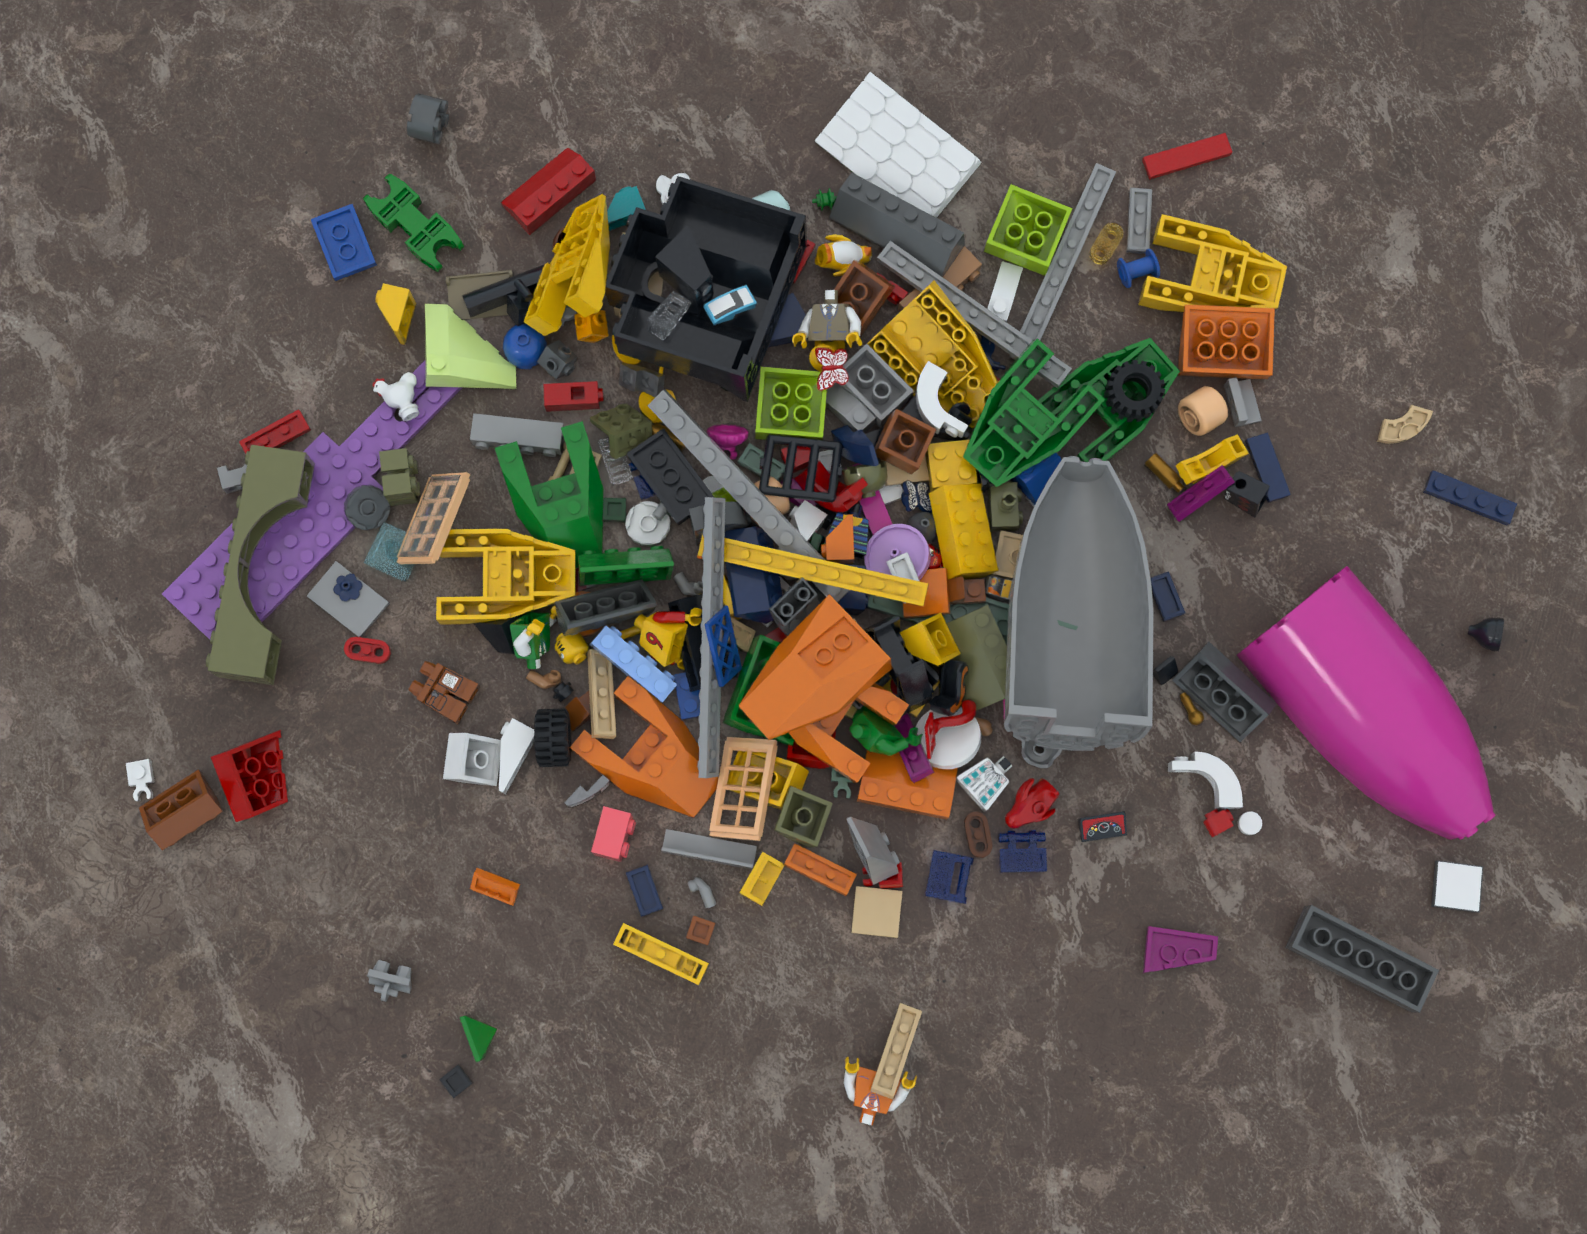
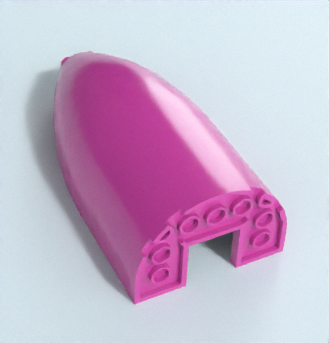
M1348 566L1335 574L1290 613L1237 654V657L1312 746L1360 791L1393 814L1449 840L1469 838L1479 830L1476 827L1482 822L1487 823L1495 817L1496 814L1493 812L1494 809L1486 772L1478 746L1466 718L1443 680L1426 657Z

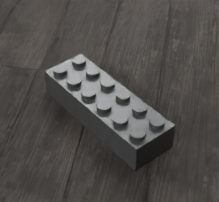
M1313 905L1304 906L1285 946L1286 949L1411 1013H1420L1439 972L1438 969Z

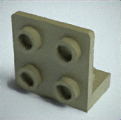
M619 404L615 408L601 411L590 417V422L609 436L610 456L614 459L627 455L626 453L652 436L651 421L628 404Z

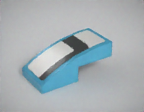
M747 285L716 297L704 304L703 307L713 325L732 320L735 314L755 308L757 302Z

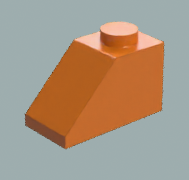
M853 514L847 515L826 537L825 544H821V556L826 558V561L839 564H853Z

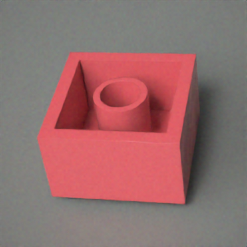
M603 806L591 850L595 856L622 862L623 857L627 858L630 848L627 839L629 835L633 836L636 826L632 814Z

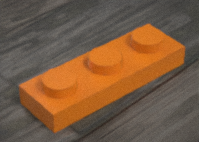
M795 843L784 863V866L844 896H847L857 875Z

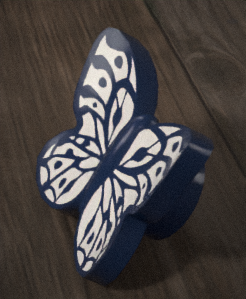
M904 481V491L901 494V500L906 507V511L910 512L919 507L923 512L932 513L930 498L927 496L929 486L925 482H918L914 486L911 481Z

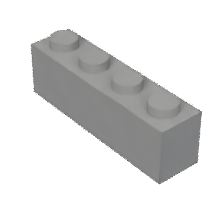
M473 413L470 441L475 448L481 450H488L489 447L496 448L517 441L523 454L532 455L534 452H540L547 457H556V454L562 455L564 437L561 427H564V424Z

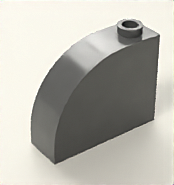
M725 502V531L748 528V525H752L750 515L744 512V508L738 502ZM704 505L689 509L696 546L700 545L704 529Z

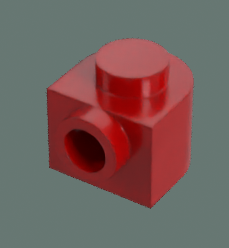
M1227 808L1221 812L1215 809L1204 815L1206 820L1203 823L1212 838L1234 826L1232 823L1234 818Z

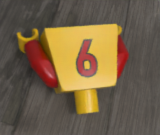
M693 608L690 614H685V612L657 611L649 617L640 614L634 622V625L642 630L639 640L640 646L649 653L652 659L659 662L662 666L666 667L677 663L678 668L685 670L681 657L688 627L685 621H688L692 626H698L702 618L696 617L701 616L702 610Z

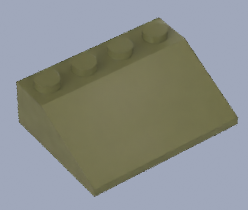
M985 605L946 623L961 653L953 659L964 661L968 665V674L964 678L966 685L964 700L974 701L977 711L1005 699L1007 645L989 606Z

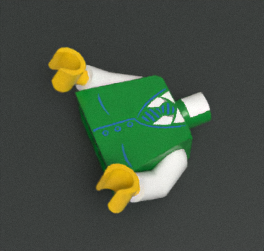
M555 606L552 607L551 614L528 612L510 624L515 657L526 659L528 669L540 668V657L550 649V627L556 622L557 616Z

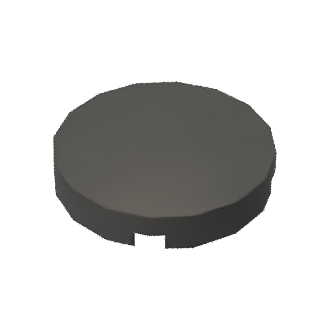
M361 485L354 488L347 495L344 502V512L347 520L353 526L362 530L376 529L387 520L390 506L380 488L373 485Z

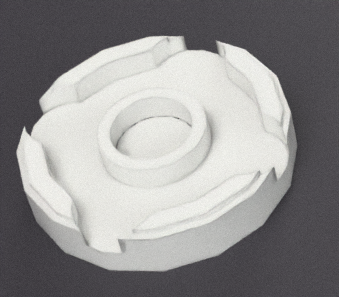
M652 501L641 502L632 507L626 516L625 526L628 536L641 546L660 544L670 531L671 521L668 513H666L661 521L652 516L659 505L658 503Z

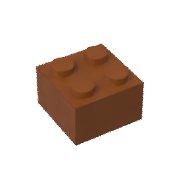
M895 409L889 415L874 448L876 456L912 475L919 469L936 429Z

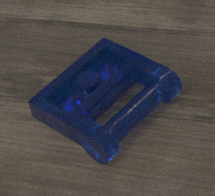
M933 850L925 896L966 904L967 897H965L970 866L973 865L974 858ZM955 862L961 863V869L955 895L950 894Z

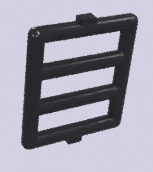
M769 434L766 437L764 457L760 460V469L762 471L759 490L764 495L834 502L836 500L838 479L842 475V467H840L842 443ZM775 444L788 445L782 488L769 486ZM797 446L811 448L805 490L791 489ZM820 449L833 450L828 493L814 491Z

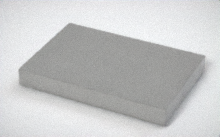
M335 561L307 597L356 636L363 637L390 603L364 582H362L363 587L359 591L360 596L358 599H350L347 602L342 601L339 595L334 593L333 588L337 584L336 580L339 576H346L352 573Z

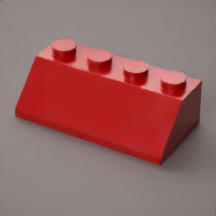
M566 148L501 202V205L531 235L596 181L595 171L580 154Z

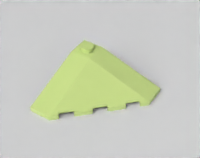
M425 304L426 387L516 389L515 365L506 361L493 345L487 340L484 341L471 325L465 320H461L453 312L454 310L447 304Z

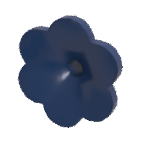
M354 574L339 576L336 580L337 584L333 588L334 593L339 595L340 599L344 602L350 599H358L360 596L359 591L363 587L362 582L357 580Z

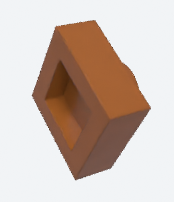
M693 916L686 938L709 945L716 923Z

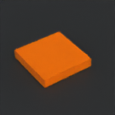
M929 569L920 579V582L929 584L924 606L903 603L905 619L935 616L939 613L942 615L950 614L947 569Z

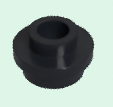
M563 681L553 689L555 694L552 697L554 700L558 699L559 702H562L574 691L571 687L572 684L570 682L565 684Z

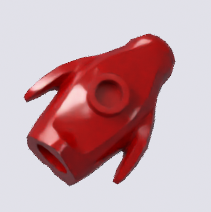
M1034 778L1025 781L1016 794L1012 809L1005 816L1007 826L1015 829L1029 823L1046 820L1056 811L1055 808L1050 809V807L1059 797V792L1043 778L1033 786Z

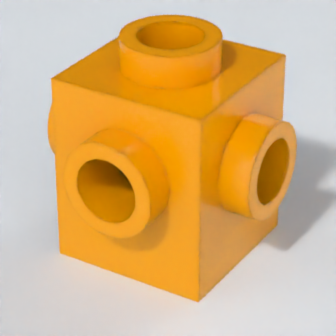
M600 310L598 313L585 318L579 313L574 315L578 341L595 343L609 336L604 310Z

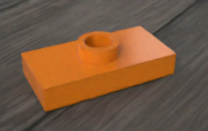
M476 868L470 889L513 906L517 899L520 884Z

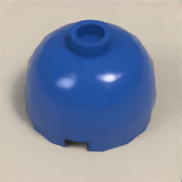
M527 324L514 325L507 331L503 339L505 357L508 362L518 369L528 370L539 364L537 361L547 346L545 336Z

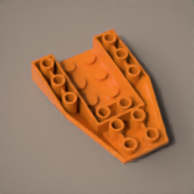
M829 594L777 646L739 704V708L766 738L771 740L839 713L892 669L891 658Z

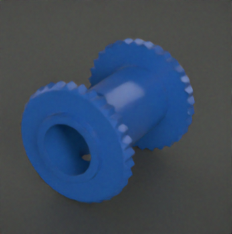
M1146 249L1145 257L1128 263L1122 258H1119L1117 261L1118 274L1126 288L1131 287L1133 279L1148 274L1155 278L1160 276L1159 262L1152 249Z

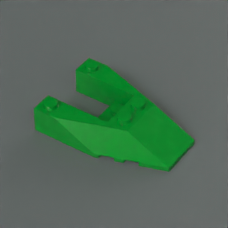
M1038 338L1034 339L992 388L963 454V458L996 487L1060 451L1105 400L1089 384L1083 385L1055 417L1024 389L1054 355Z
M1148 338L1124 347V349L1110 352L1100 358L1084 362L1066 377L1059 388L1053 387L1038 401L1056 417L1083 385L1089 384L1104 398L1105 386L1112 372L1127 361L1129 364L1132 360H1137L1138 364L1145 361L1148 367L1152 364L1155 367L1154 372L1159 371L1161 373L1159 379H1164L1165 385L1163 389H1165V394L1180 371L1155 342ZM1126 382L1122 385L1123 392L1129 399L1133 401L1146 399V391L1139 383ZM1104 398L1105 400L1095 411L1110 428L1082 450L1077 457L1082 462H1089L1092 458H1099L1102 461L1111 460L1145 429L1154 413L1147 419L1143 418L1142 421L1136 422V419H1133L1132 422H1127L1126 417H1123L1121 420L1118 418V413L1113 415L1110 412L1112 407H1107V398Z
M583 421L561 427L575 473L531 486L517 441L495 448L516 515L535 539L575 550V568H578V555H582L583 551H596V554L603 552L604 488Z

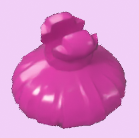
M718 424L709 427L707 434L723 451H730V459H736V446L747 440L749 431L737 425Z

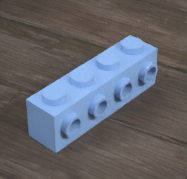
M605 626L589 645L662 703L676 687L677 684L673 682L675 677L666 670L661 672L656 667L658 663L650 656L643 657L638 652L640 648L632 641L625 642L621 638L622 633L614 626L610 628Z

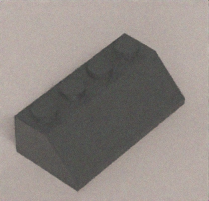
M643 579L555 601L558 625L564 636L576 635L579 632L598 629L613 623H621L628 619L637 618L640 614L648 615L653 613L657 606Z
M1209 641L1172 680L1239 742L1249 735L1277 705L1272 698Z

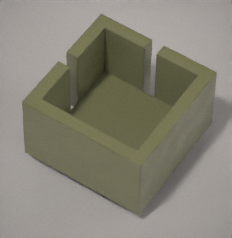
M407 448L379 451L381 472H387V475L382 476L383 494L386 500H388L391 506L418 503L421 488L420 483L417 482L415 474H419V469L414 455H410Z

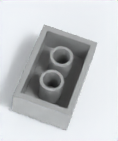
M865 344L843 365V368L848 372L849 379L845 385L840 386L857 398L876 417L875 423L879 427L886 423L889 415L895 409L900 410L913 396L914 390L868 344Z

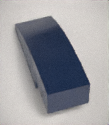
M845 425L831 431L833 440L841 442L843 445L842 456L863 465H879L874 446L862 429L852 432L849 426Z

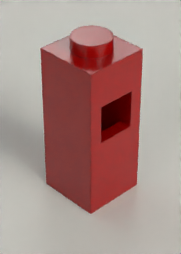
M598 381L543 384L546 412L600 409V402H604L603 388H599Z

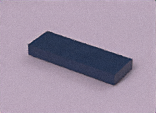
M1268 432L1246 439L1245 442L1259 480L1270 486L1267 496L1268 503L1290 496L1288 485Z

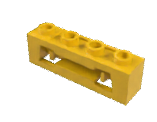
M625 923L622 924L613 945L697 985H700L709 966V963Z

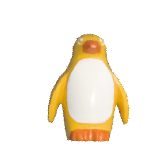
M828 235L825 239L831 241V243H825L818 247L815 264L822 268L840 270L833 274L834 277L843 276L853 260L860 261L863 264L871 261L872 248L855 244L843 235Z

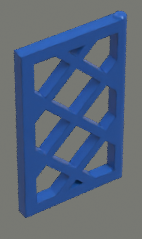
M727 605L704 624L719 687H723L742 669ZM723 616H725L726 625L722 624ZM716 625L713 635L712 626ZM721 629L724 630L722 642L719 641ZM729 637H730L731 647L727 646L728 638H729ZM717 645L721 647L719 656L717 652ZM726 651L729 652L727 664L724 662ZM735 659L736 666L733 668V660ZM722 667L726 669L724 677L722 674Z

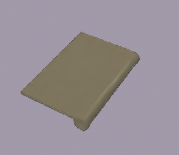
M506 270L446 276L449 306L461 320L508 315L507 304L470 318L462 295L512 277L513 271Z

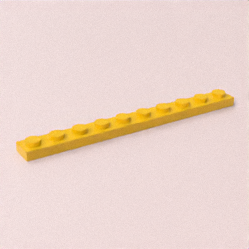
M703 534L700 542L698 556H702L704 551ZM724 538V562L799 579L803 577L808 581L924 606L928 583Z

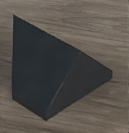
M526 613L507 620L473 624L497 652L515 655L510 624Z

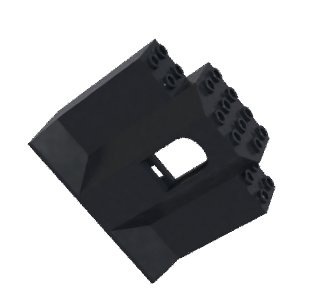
M677 176L675 183H671L669 187V198L667 203H663L660 214L636 207L634 214H630L628 218L626 234H622L620 237V249L618 254H614L612 257V269L607 274L605 296H607L609 305L621 309L620 315H622L620 321L614 324L612 335H614L615 344L620 354L720 385L741 400L748 402L807 247L806 215ZM688 226L711 274L714 291L712 300L724 293L747 285L757 304L753 309L735 314L732 320L713 325L703 307L704 304L697 309L690 302L687 305L650 292L648 288L649 279L655 272H658L655 256Z

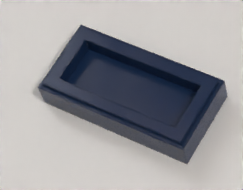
M1169 571L1152 577V596L1163 622L1184 615L1185 610Z
M648 865L626 872L641 917L662 910L663 906Z

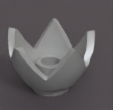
M1034 740L1022 741L1021 754L1024 760L1038 768H1049L1062 752L1059 749L1043 747V753H1037Z

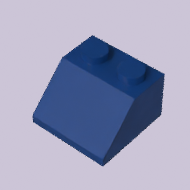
M1054 453L1040 463L1015 476L1011 481L1017 482V487L1035 505L1049 478L1061 462V458L1057 453Z

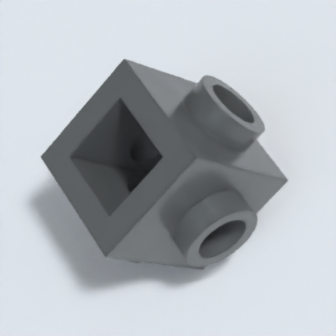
M557 340L546 346L537 362L549 375L558 379L564 375L569 376L574 371V364L578 357L568 346Z

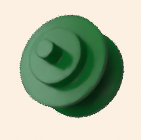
M828 188L827 193H822L819 189V194H816V199H812V203H817V207H820L821 211H823L825 206H829L830 210H832L837 196H834V192H831L830 188Z

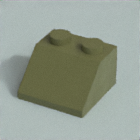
M790 786L774 830L785 838L808 848L818 847L833 803Z

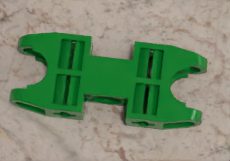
M392 174L386 175L384 179L391 188L388 197L377 199L375 197L371 198L366 194L362 198L375 219L390 233L398 226L410 236L405 242L407 249L424 265L439 272L443 267L436 258L437 251L444 246L455 247L461 251L464 248V244L451 225L437 212L428 220L417 209L422 204L419 195L404 181Z

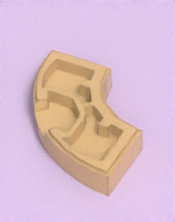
M1411 405L1403 417L1395 420L1384 419L1377 442L1390 444L1411 439L1427 425L1433 411Z

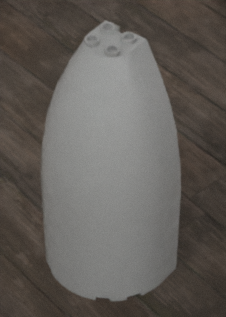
M1077 456L1063 457L1033 508L1018 551L1008 609L1004 727L1007 732L1012 731L1013 737L1023 742L1034 740L1036 746L1071 751H1093L1095 747L1105 745L1107 749L1122 747L1123 742L1131 740L1133 743L1141 740L1152 728L1153 599L1145 542L1133 507L1110 462L1102 461L1099 458H1092L1089 462H1082ZM1057 620L1078 626V628L1073 630L1060 626Z

